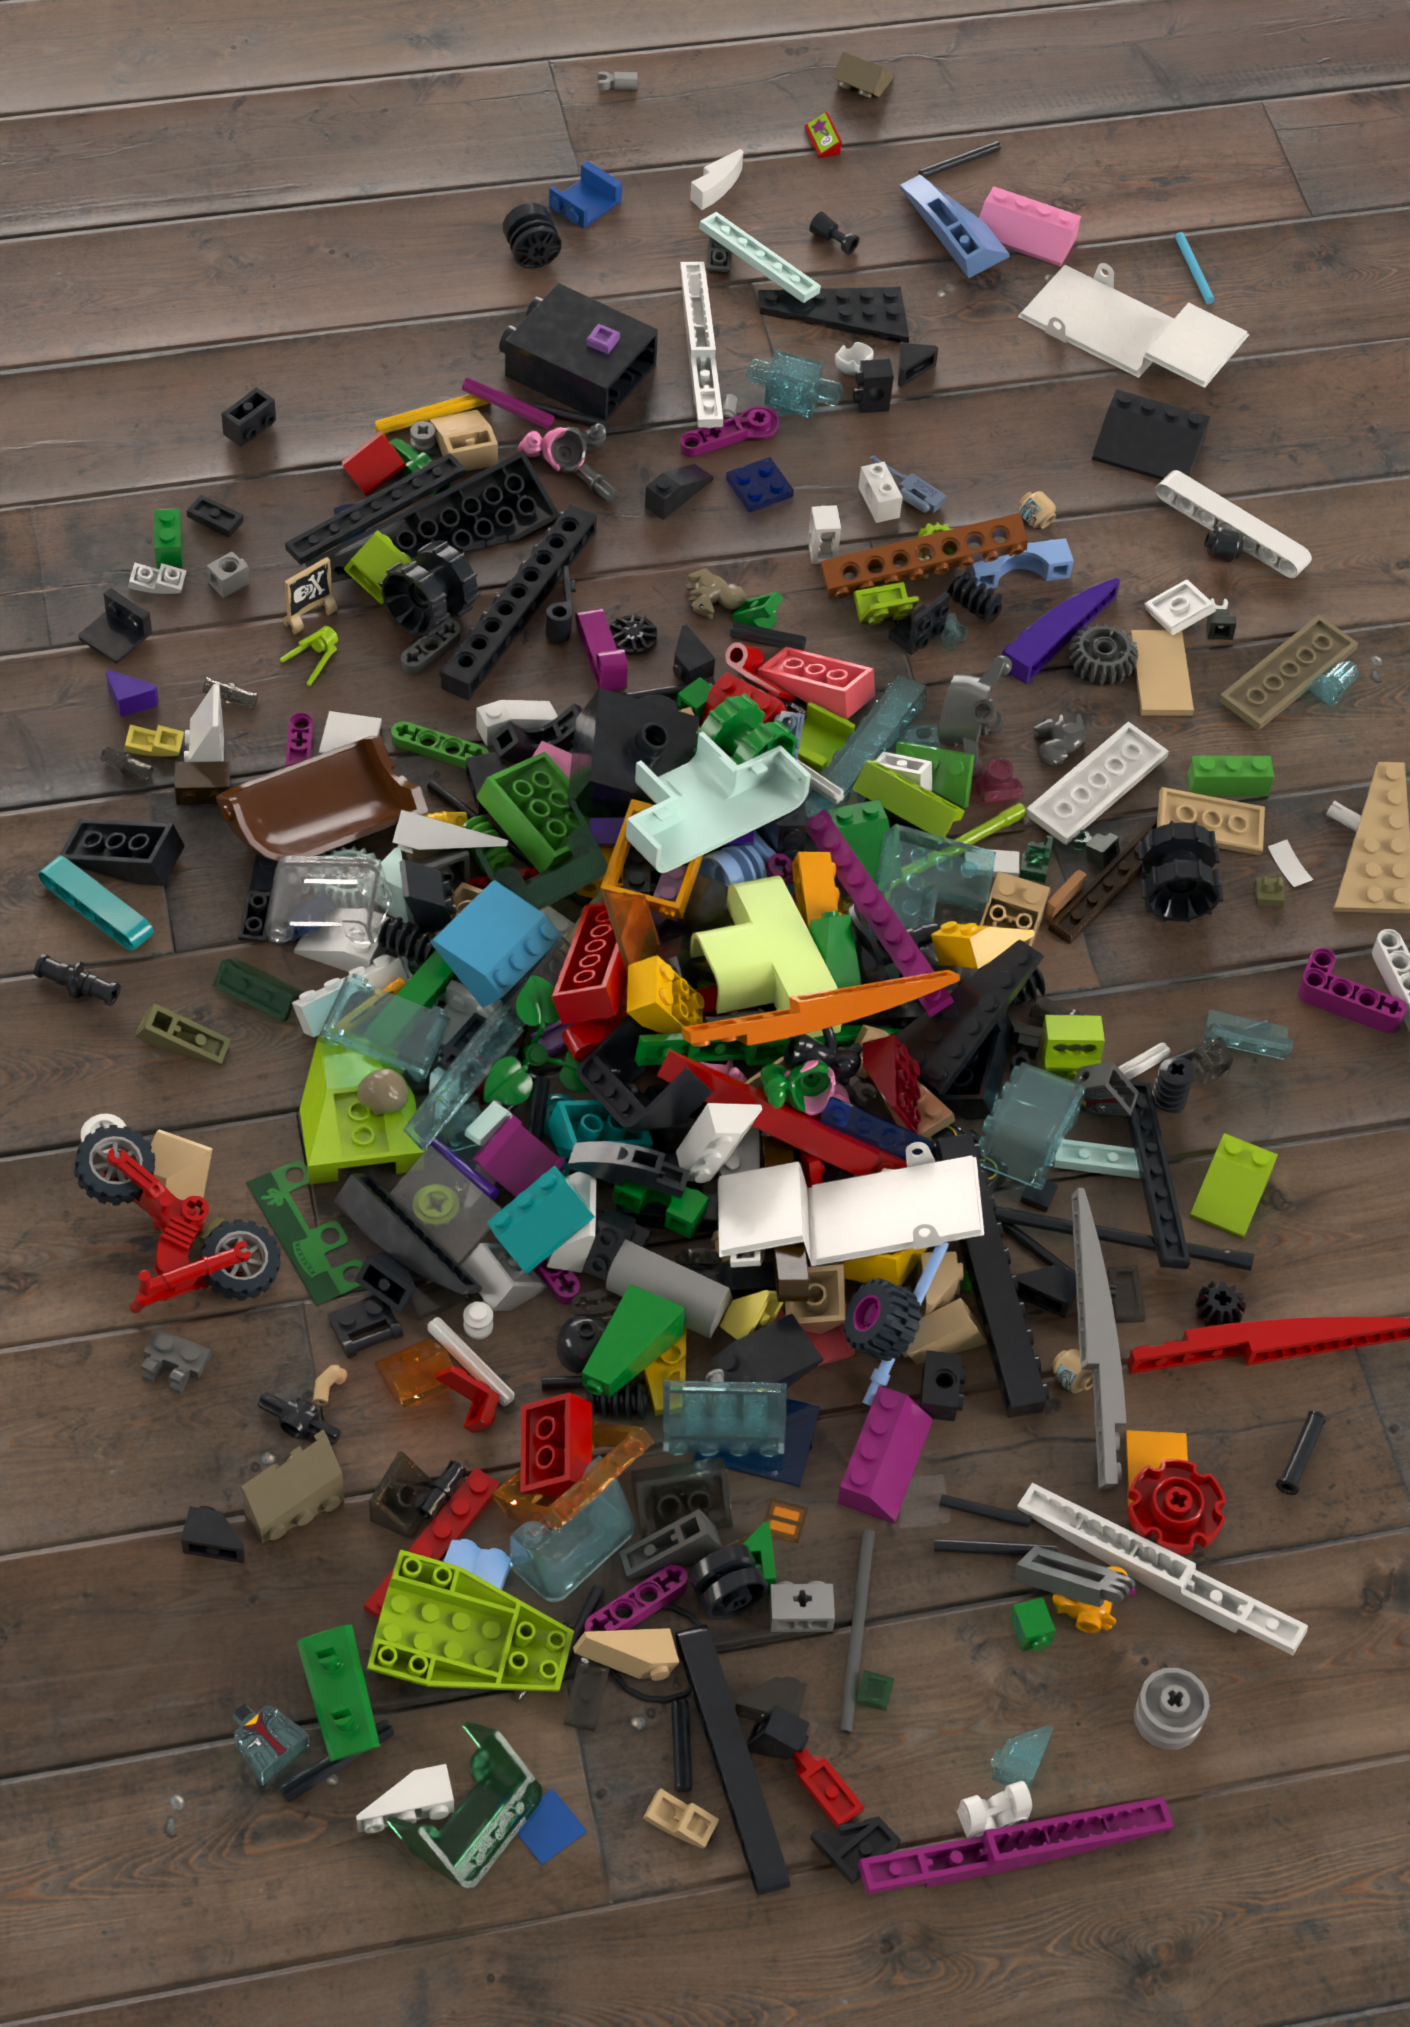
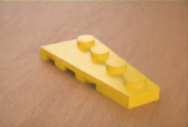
M684 1327V1334L677 1343L644 1369L655 1416L680 1412L685 1409L687 1327Z

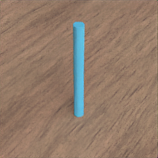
M1179 232L1175 235V239L1206 304H1211L1215 298L1184 233Z

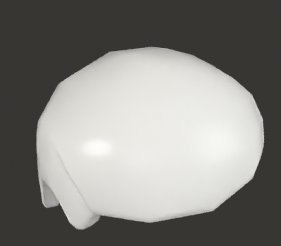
M856 342L850 349H846L845 345H843L835 354L834 360L840 371L855 376V372L859 371L860 360H872L874 353L873 349L868 345Z

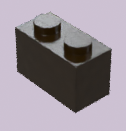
M230 761L175 762L177 805H218L216 797L231 788Z

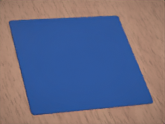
M553 1789L508 1821L541 1864L547 1862L587 1832Z

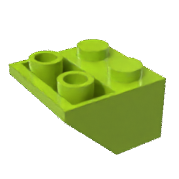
M377 530L349 561L344 570L382 605L384 601L382 587L379 586V583L387 576L386 570L399 562L411 564L412 560L407 554L397 549L388 536L381 534Z

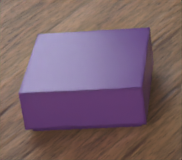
M598 324L588 336L586 345L609 354L620 339V332Z

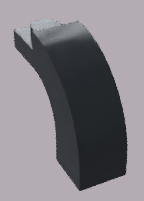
M574 703L553 721L538 728L527 729L508 722L490 738L499 757L514 764L533 757L541 741L568 752L573 748L575 722L582 712V708Z

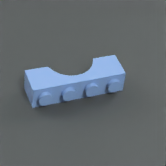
M1065 538L1028 543L1027 550L1020 555L1009 556L1008 554L1000 556L992 562H976L965 569L966 572L971 573L969 581L973 577H977L979 579L977 586L984 582L987 585L986 589L997 588L1000 578L1005 573L1015 569H1026L1036 572L1045 581L1070 578L1074 560Z

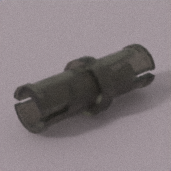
M210 677L206 678L203 685V693H208L214 684H219L220 698L224 699L225 703L231 704L233 702L252 710L255 708L258 701V693L238 688L235 683L226 684Z

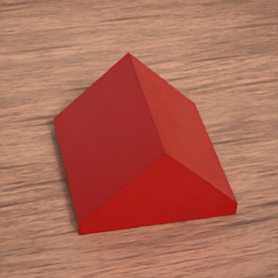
M379 431L342 461V466L366 496L406 466L382 431Z

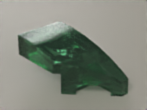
M1046 836L1045 841L1038 844L1034 841L1028 843L1027 850L1022 856L1018 878L1045 883L1054 836Z

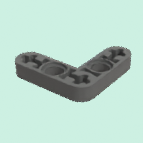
M448 617L441 624L442 629L429 638L426 635L421 637L401 654L402 670L410 675H416L425 670L460 641V625L451 617ZM427 644H434L438 648L429 651L426 650L424 647Z

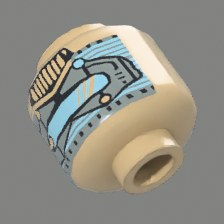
M1037 491L1033 494L1028 492L1021 498L1020 503L1022 505L1019 508V513L1032 528L1041 527L1044 529L1055 519L1056 506L1042 491Z
M1063 1350L1055 1357L1051 1369L1053 1370V1379L1071 1393H1079L1084 1389L1087 1391L1093 1386L1092 1370L1081 1369L1079 1350Z

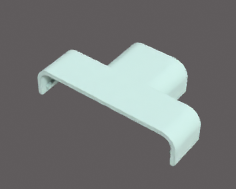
M700 732L695 756L688 763L657 777L642 761L636 763L635 782L656 805L627 818L626 839L658 872H669L798 808L808 795L811 774L781 745L737 765L704 732Z

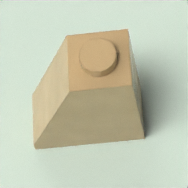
M959 1298L922 1317L918 1325L920 1327L914 1336L913 1343H910L909 1349L905 1353L902 1352L905 1358L909 1356L916 1364L924 1363L926 1350L955 1354L985 1345L987 1341L977 1317L965 1302Z

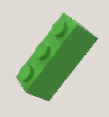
M1192 756L1187 773L1189 792L1206 796H1269L1274 779L1271 756Z

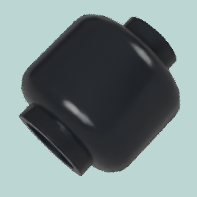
M1222 526L1216 527L1212 533L1208 532L1204 540V547H1207L1209 557L1227 563L1233 561L1234 558H1239L1244 545L1239 532Z

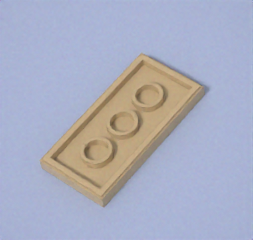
M1131 630L1130 635H1132L1133 641L1137 642L1136 646L1139 654L1134 670L1141 716H1192L1194 707L1182 631L1172 636L1167 630Z
M1161 787L1159 791L1157 827L1169 824L1170 821H1174V823H1194L1197 821L1198 825L1209 831H1215L1218 848L1258 856L1262 854L1264 806Z

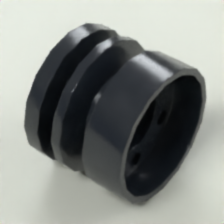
M526 203L512 209L506 215L503 221V232L519 265L524 268H540L551 263L559 255L562 241L546 207L537 203Z

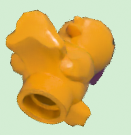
M1107 1567L1109 1569L1118 1571V1574L1129 1577L1127 1572L1121 1567ZM1135 1588L1128 1595H1136ZM1058 1594L1052 1596L1056 1612L1058 1614L1068 1613L1071 1618L1077 1619L1076 1627L1083 1632L1098 1633L1100 1629L1108 1631L1112 1629V1625L1116 1624V1619L1110 1615L1112 1602L1104 1600L1103 1605L1099 1608Z

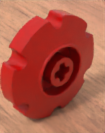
M1165 1459L1161 1461L1159 1469H1154L1148 1465L1137 1474L1128 1493V1498L1134 1501L1129 1504L1127 1509L1130 1524L1137 1535L1145 1539H1154L1157 1545L1178 1555L1190 1554L1194 1544L1205 1548L1216 1539L1225 1520V1515L1219 1512L1223 1510L1226 1503L1221 1486L1210 1473L1206 1475L1199 1474L1196 1471L1197 1465L1189 1461Z

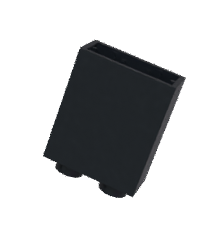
M557 283L545 298L537 296L532 300L527 309L525 320L518 327L514 325L507 327L501 337L499 350L505 354L506 377L583 414L607 419L608 421L656 366L658 329ZM598 324L620 332V339L609 354L586 345L588 336Z

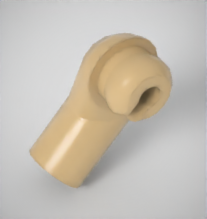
M339 1365L329 1366L315 1381L313 1403L317 1406H326L328 1404L330 1387L334 1382L339 1385L345 1382L347 1371L340 1368Z

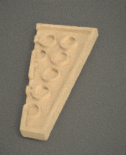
M1378 762L1333 912L1410 914V829L1404 762Z

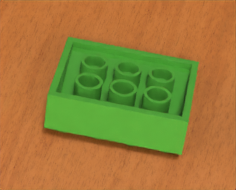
M542 752L486 778L476 798L543 877L562 868L563 861L571 862L578 857L582 848L591 847V818L566 811L569 779L546 752Z

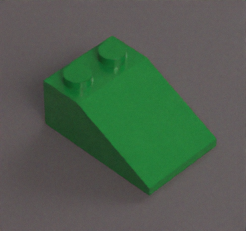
M881 800L828 809V815L875 884L902 879L888 818Z

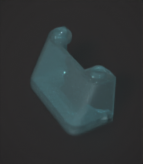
M353 974L352 977H345L322 1026L319 1042L331 1047L338 1045L340 1042L341 1049H349L399 1069L401 1073H405L407 1069V1073L413 1076V1080L425 1084L451 1022V1019L447 1017L448 1012L437 1006H432L429 1009L367 984L369 980L360 975Z
M600 1455L584 1471V1481L590 1489L587 1492V1499L554 1529L550 1531L540 1522L529 1521L511 1534L510 1568L542 1598L549 1602H559L565 1599L634 1534V1516L615 1471Z

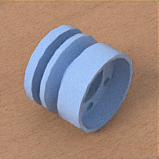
M751 845L728 846L720 851L703 856L695 882L703 900L711 908L719 911L727 909L728 888L731 884L767 878V872L761 856Z

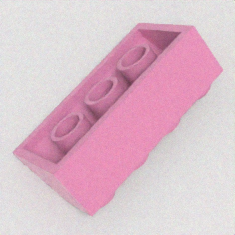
M993 186L984 202L979 219L988 225L1005 248L1061 267L1077 238L1081 216Z

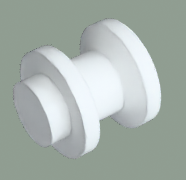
M483 1302L469 1304L463 1313L464 1331L472 1339H484L493 1330V1311L488 1304Z

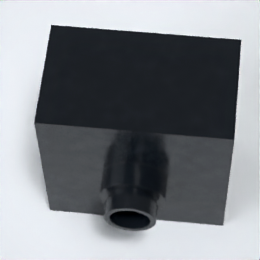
M599 688L576 718L566 811L590 818H625L631 799L656 805L635 782L636 763L642 761L657 777L688 763L695 756L693 749L696 748V732L699 729V717Z

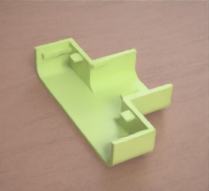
M779 875L731 884L728 888L726 907L735 925L692 934L690 944L691 958L705 956L716 978L718 987L717 1014L774 1003L777 1010L789 1009V997L838 989L783 879ZM842 1024L832 1027L834 1033L841 1032ZM822 1030L806 1033L812 1038L823 1036Z

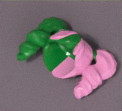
M821 1060L807 1061L795 1067L792 1071H788L785 1067L778 1064H767L762 1068L760 1077L764 1085L765 1095L769 1104L774 1106L775 1109L782 1107L786 1096L790 1105L799 1112L816 1116L828 1109L837 1125L845 1126L847 1124L851 1106L849 1094L842 1085L835 1081L834 1071Z

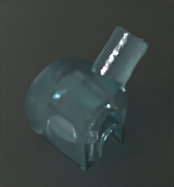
M955 613L947 615V621L945 622L941 638V644L950 651H954L957 648V641L963 643L968 633V629L957 621Z

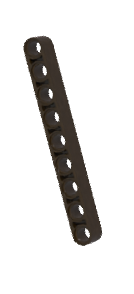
M759 1129L763 1168L794 1162L792 1145ZM804 1242L772 1247L777 1301L808 1302L809 1278Z

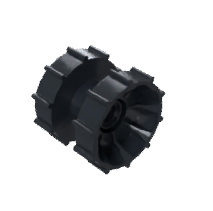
M447 541L436 545L430 542L417 551L419 555L411 564L399 562L386 570L387 576L379 583V586L382 587L384 601L382 605L386 607L390 616L395 621V626L399 625L403 630L410 633L412 638L426 635L428 638L442 629L441 624L446 618L457 615V617L463 616L473 609L472 604L481 596L478 593L477 573H474L470 564L465 559V554H461L449 546Z
M1170 821L1169 824L1155 829H1148V834L1144 837L1143 841L1137 843L1138 857L1142 861V873L1144 875L1148 874L1145 880H1141L1142 899H1145L1146 913L1151 912L1163 918V922L1173 920L1187 921L1188 923L1192 919L1206 914L1212 915V910L1217 904L1224 901L1222 883L1219 880V870L1212 869L1215 863H1220L1215 831L1207 830L1198 825L1197 821L1194 823H1174V821Z

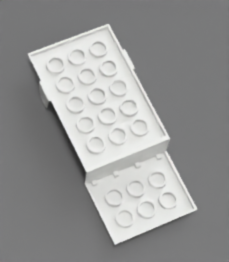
M1105 263L1098 265L1094 278L1064 265L1018 316L1045 330V333L1065 343L1069 342L1138 378L1154 362L1204 388L1249 336L1247 331L1191 303H1188L1174 319L1115 290L1114 271ZM1102 269H1106L1109 275H1104Z
M914 1142L906 1148L907 1168L812 1185V1188H807L799 1162L719 1176V1257L804 1242L811 1266L910 1248L916 1250L943 1245V1242L984 1235L976 1157L967 1156L935 1162L926 1144ZM919 1148L923 1150V1153L915 1155L912 1151Z

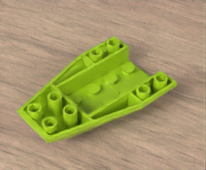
M400 1549L372 1642L367 1670L426 1687L559 1692L574 1631L460 1566Z

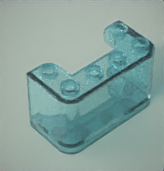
M1022 1062L1020 1066H1014L1009 1079L1011 1083L1006 1081L1000 1096L1002 1099L997 1098L991 1112L993 1116L988 1115L984 1122L982 1131L986 1132V1136H982L978 1143L981 1150V1160L979 1161L980 1165L984 1168L1042 1190L1047 1180L1049 1167L1053 1165L1068 1130H1073L1077 1122L1087 1087Z

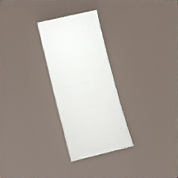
M1288 840L1268 846L1278 867L1293 887L1313 880L1299 862Z

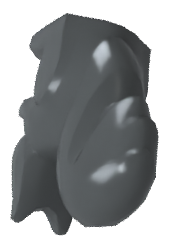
M1081 714L1075 716L1074 723H1066L1064 716L1060 715L1057 722L1052 717H1046L1039 725L1034 727L1036 731L1034 738H1051V740L1044 742L1038 750L1039 758L1046 765L1055 766L1062 764L1068 758L1069 753L1076 751L1081 745L1086 743L1085 728Z

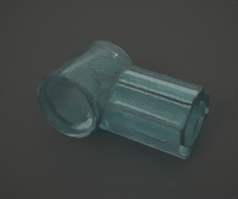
M1349 660L1346 662L1341 661L1327 675H1319L1311 685L1309 693L1329 707H1333L1342 697L1344 690L1358 679L1359 671L1356 665Z

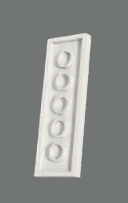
M1127 722L1027 807V817L1067 845L1167 758L1169 751L1133 724Z

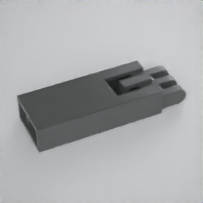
M1034 1546L1016 1564V1582L1099 1608L1103 1605L1104 1600L1119 1604L1136 1585L1132 1578L1120 1575L1118 1571L1038 1546Z

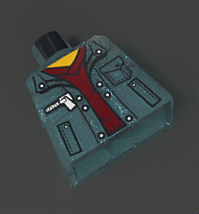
M243 1704L232 1715V1718L241 1726L234 1732L236 1747L262 1786L310 1747L308 1733L271 1705H266L255 1714L247 1704Z

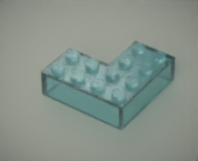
M895 824L884 832L876 886L905 928L911 926L912 929L920 927V925L933 923L937 901L977 911L988 904L996 852ZM869 926L868 931L872 934L873 937L877 938V936Z

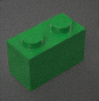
M154 509V549L157 569H160L161 563L176 568H183L180 509Z

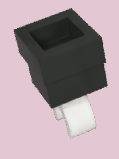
M1212 598L1211 602L1215 605L1216 611L1208 615L1207 639L1233 640L1237 625L1236 616H1230L1229 609H1227V599H1224L1222 606H1218Z

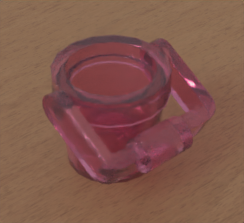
M995 758L988 763L980 782L975 783L976 792L982 801H1003L1023 797V786L1018 778H1013L1014 769L1011 762L1004 758Z

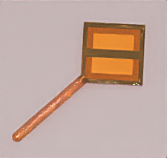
M770 1498L764 1522H770L771 1536L799 1543L808 1507ZM754 1532L724 1546L723 1548L731 1545L743 1544Z

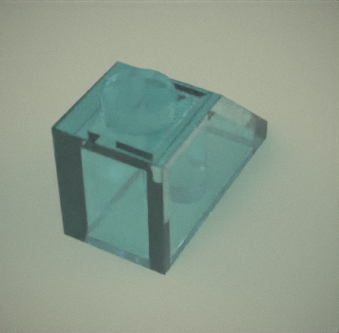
M477 1102L451 1108L424 1131H429L453 1152L477 1146L478 1144L465 1136V1130L481 1115ZM426 1145L431 1158L439 1156Z
M1047 1725L1007 1739L1003 1750L997 1748L991 1760L990 1766L995 1768L992 1780L1006 1786L1024 1781L1029 1790L1054 1727Z

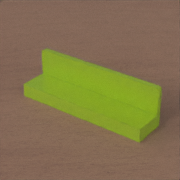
M876 760L865 762L853 786V790L871 801L881 800L884 808L940 840L946 837L953 821L961 820L965 812L963 809Z

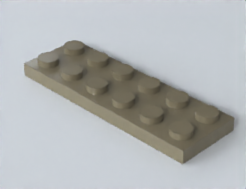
M1317 615L1220 695L1219 702L1259 731L1357 649L1358 642L1322 616Z

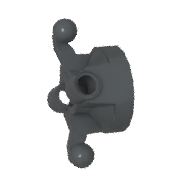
M1004 655L995 657L991 663V668L982 677L956 672L944 701L939 724V742L954 747L962 744L966 753L975 755L972 778L979 777L984 771L983 762L978 759L980 735L987 736L999 733L1004 726L1003 716L995 708V699L990 698L993 686L1000 676L1007 675L1012 669L1011 660ZM997 718L996 724L992 727H989V725L993 724Z

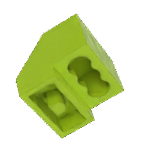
M1045 1015L1041 1051L1043 1086L1066 1087L1067 1083L1074 1082L1080 1067L1101 1063L1105 1042L1101 1016Z

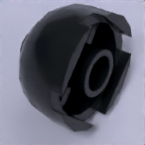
M579 1314L568 1319L561 1326L556 1339L557 1357L561 1364L570 1372L576 1374L577 1371L583 1372L608 1323L601 1317L592 1314Z

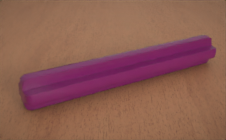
M466 377L463 381V391L541 427L550 429L554 422L553 415L470 377Z

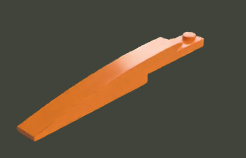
M950 970L793 996L789 997V1009L681 1027L682 1038L696 1047L707 1046L711 1040L720 1039L722 1042L735 1041L737 1036L738 1040L747 1046L789 1038L840 1025L904 1004L960 981V975Z

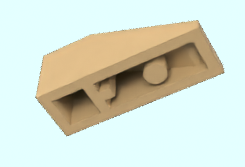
M670 1628L584 1632L573 1647L574 1653L638 1679L651 1678L654 1681L663 1680L670 1675L679 1663Z

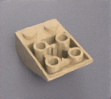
M478 410L429 419V422L435 427V438L442 456L451 453L466 468V471L498 464L497 440L490 424Z
M998 871L980 926L1034 930L1035 935L1024 941L1032 947L1044 915L1046 902L1051 894L1050 887Z

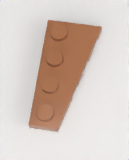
M868 1074L879 1097L885 1103V1108L889 1115L892 1116L897 1130L902 1134L906 1146L914 1142H922L955 1122L954 1113L917 1080L921 1093V1098L918 1100L921 1123L918 1124L919 1135L914 1136Z

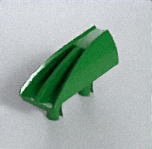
M352 1625L339 1626L298 1640V1649L330 1762L380 1747Z

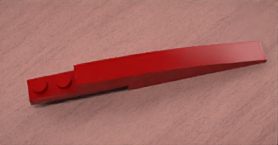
M670 1049L657 1074L658 1077L671 1083L687 1067L713 1091L705 1102L761 1105L762 1111L751 1126L857 1176L880 1173L883 1168L892 1170L907 1168V1159L827 1124V1120L817 1115L810 1116L804 1112H799L786 1101L782 1107L775 1109L774 1106L769 1104L764 1091Z
M1291 1318L1185 1330L1181 1342L1171 1340L1163 1345H1141L1132 1349L1127 1366L1130 1374L1238 1356H1244L1246 1365L1249 1366L1410 1339V1318Z

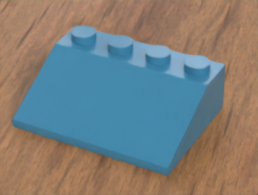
M494 880L430 943L480 1006L484 1008L503 998L562 935L544 913Z

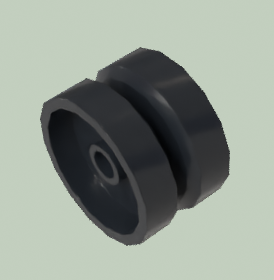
M737 1544L721 1548L703 1558L691 1569L688 1575L689 1582L696 1595L702 1596L700 1602L709 1619L720 1620L735 1616L749 1609L766 1594L769 1588L768 1583L761 1570L755 1568L756 1561L748 1546Z

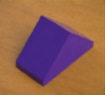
M111 670L107 671L108 691L121 717L158 705L157 685Z

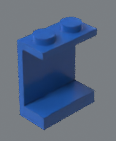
M588 160L581 165V179L567 190L561 192L553 186L549 188V206L583 229L622 201V182Z

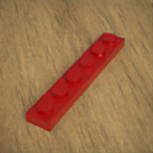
M475 1468L409 1548L408 1552L443 1561L451 1541L460 1540L501 1489V1483ZM394 1568L364 1604V1610L378 1620Z

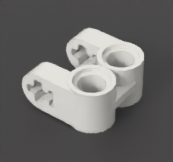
M1019 1781L1007 1785L1005 1791L992 1796L988 1801L981 1799L978 1795L962 1799L957 1814L967 1839L983 1836L986 1830L1028 1823L1032 1810V1800L1025 1782Z

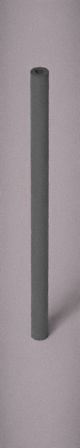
M865 1529L862 1533L839 1730L844 1735L852 1734L875 1536V1532L870 1529Z

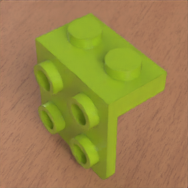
M904 582L857 590L853 593L860 623L868 622L869 625L881 623L884 621V618L893 617V620L904 619L908 617V614L919 603L918 596L907 597Z

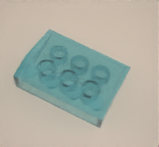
M663 1381V1451H669L674 1455L700 1452V1454L707 1456L715 1455L718 1452L730 1453L734 1456L760 1453L766 1457L784 1454L787 1383Z

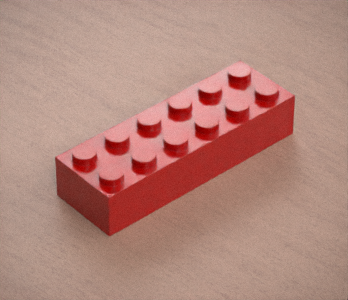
M638 897L585 906L552 994L562 1025L570 1023L581 1024L594 1019L606 1020L617 1015L628 983V965L635 962L647 927Z

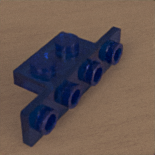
M833 1096L829 1098L819 1118L820 1123L906 1161V1148L911 1143L922 1142L929 1147L930 1152L935 1145L934 1141ZM916 1148L912 1153L920 1155L923 1153V1150Z

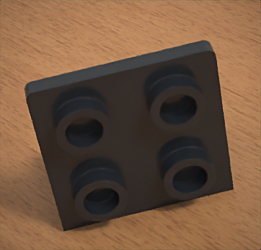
M110 587L103 593L106 611L80 632L78 638L112 662L119 663L152 634L150 612Z
M945 592L928 607L925 605L920 606L889 631L888 639L910 655L914 654L918 649L925 648L933 637L941 635L947 627L946 619L950 609V594Z

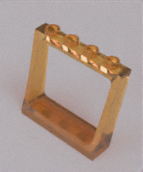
M592 1421V1451L598 1447L615 1448L551 1506L544 1507L535 1504L544 1495L520 1493V1469L494 1491L491 1496L509 1519L559 1530L572 1517L576 1516L588 1502L599 1495L600 1491L619 1476L636 1458L641 1456L654 1443V1440L643 1427Z

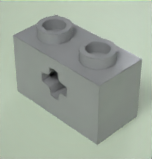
M782 1581L777 1584H771L769 1592L770 1632H833L835 1621L833 1584H825L822 1581H812L807 1584H794L789 1581Z

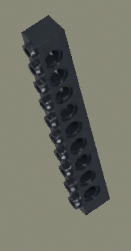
M570 504L564 512L561 511L559 513L556 523L552 528L549 527L546 530L543 540L540 544H536L533 547L530 557L526 561H522L518 572L514 577L509 578L503 592L495 596L490 609L482 613L477 626L469 630L466 640L462 645L456 647L450 661L442 665L439 672L441 689L467 701L470 700L563 577V566H569L570 568L595 535L597 527L596 514L573 504Z

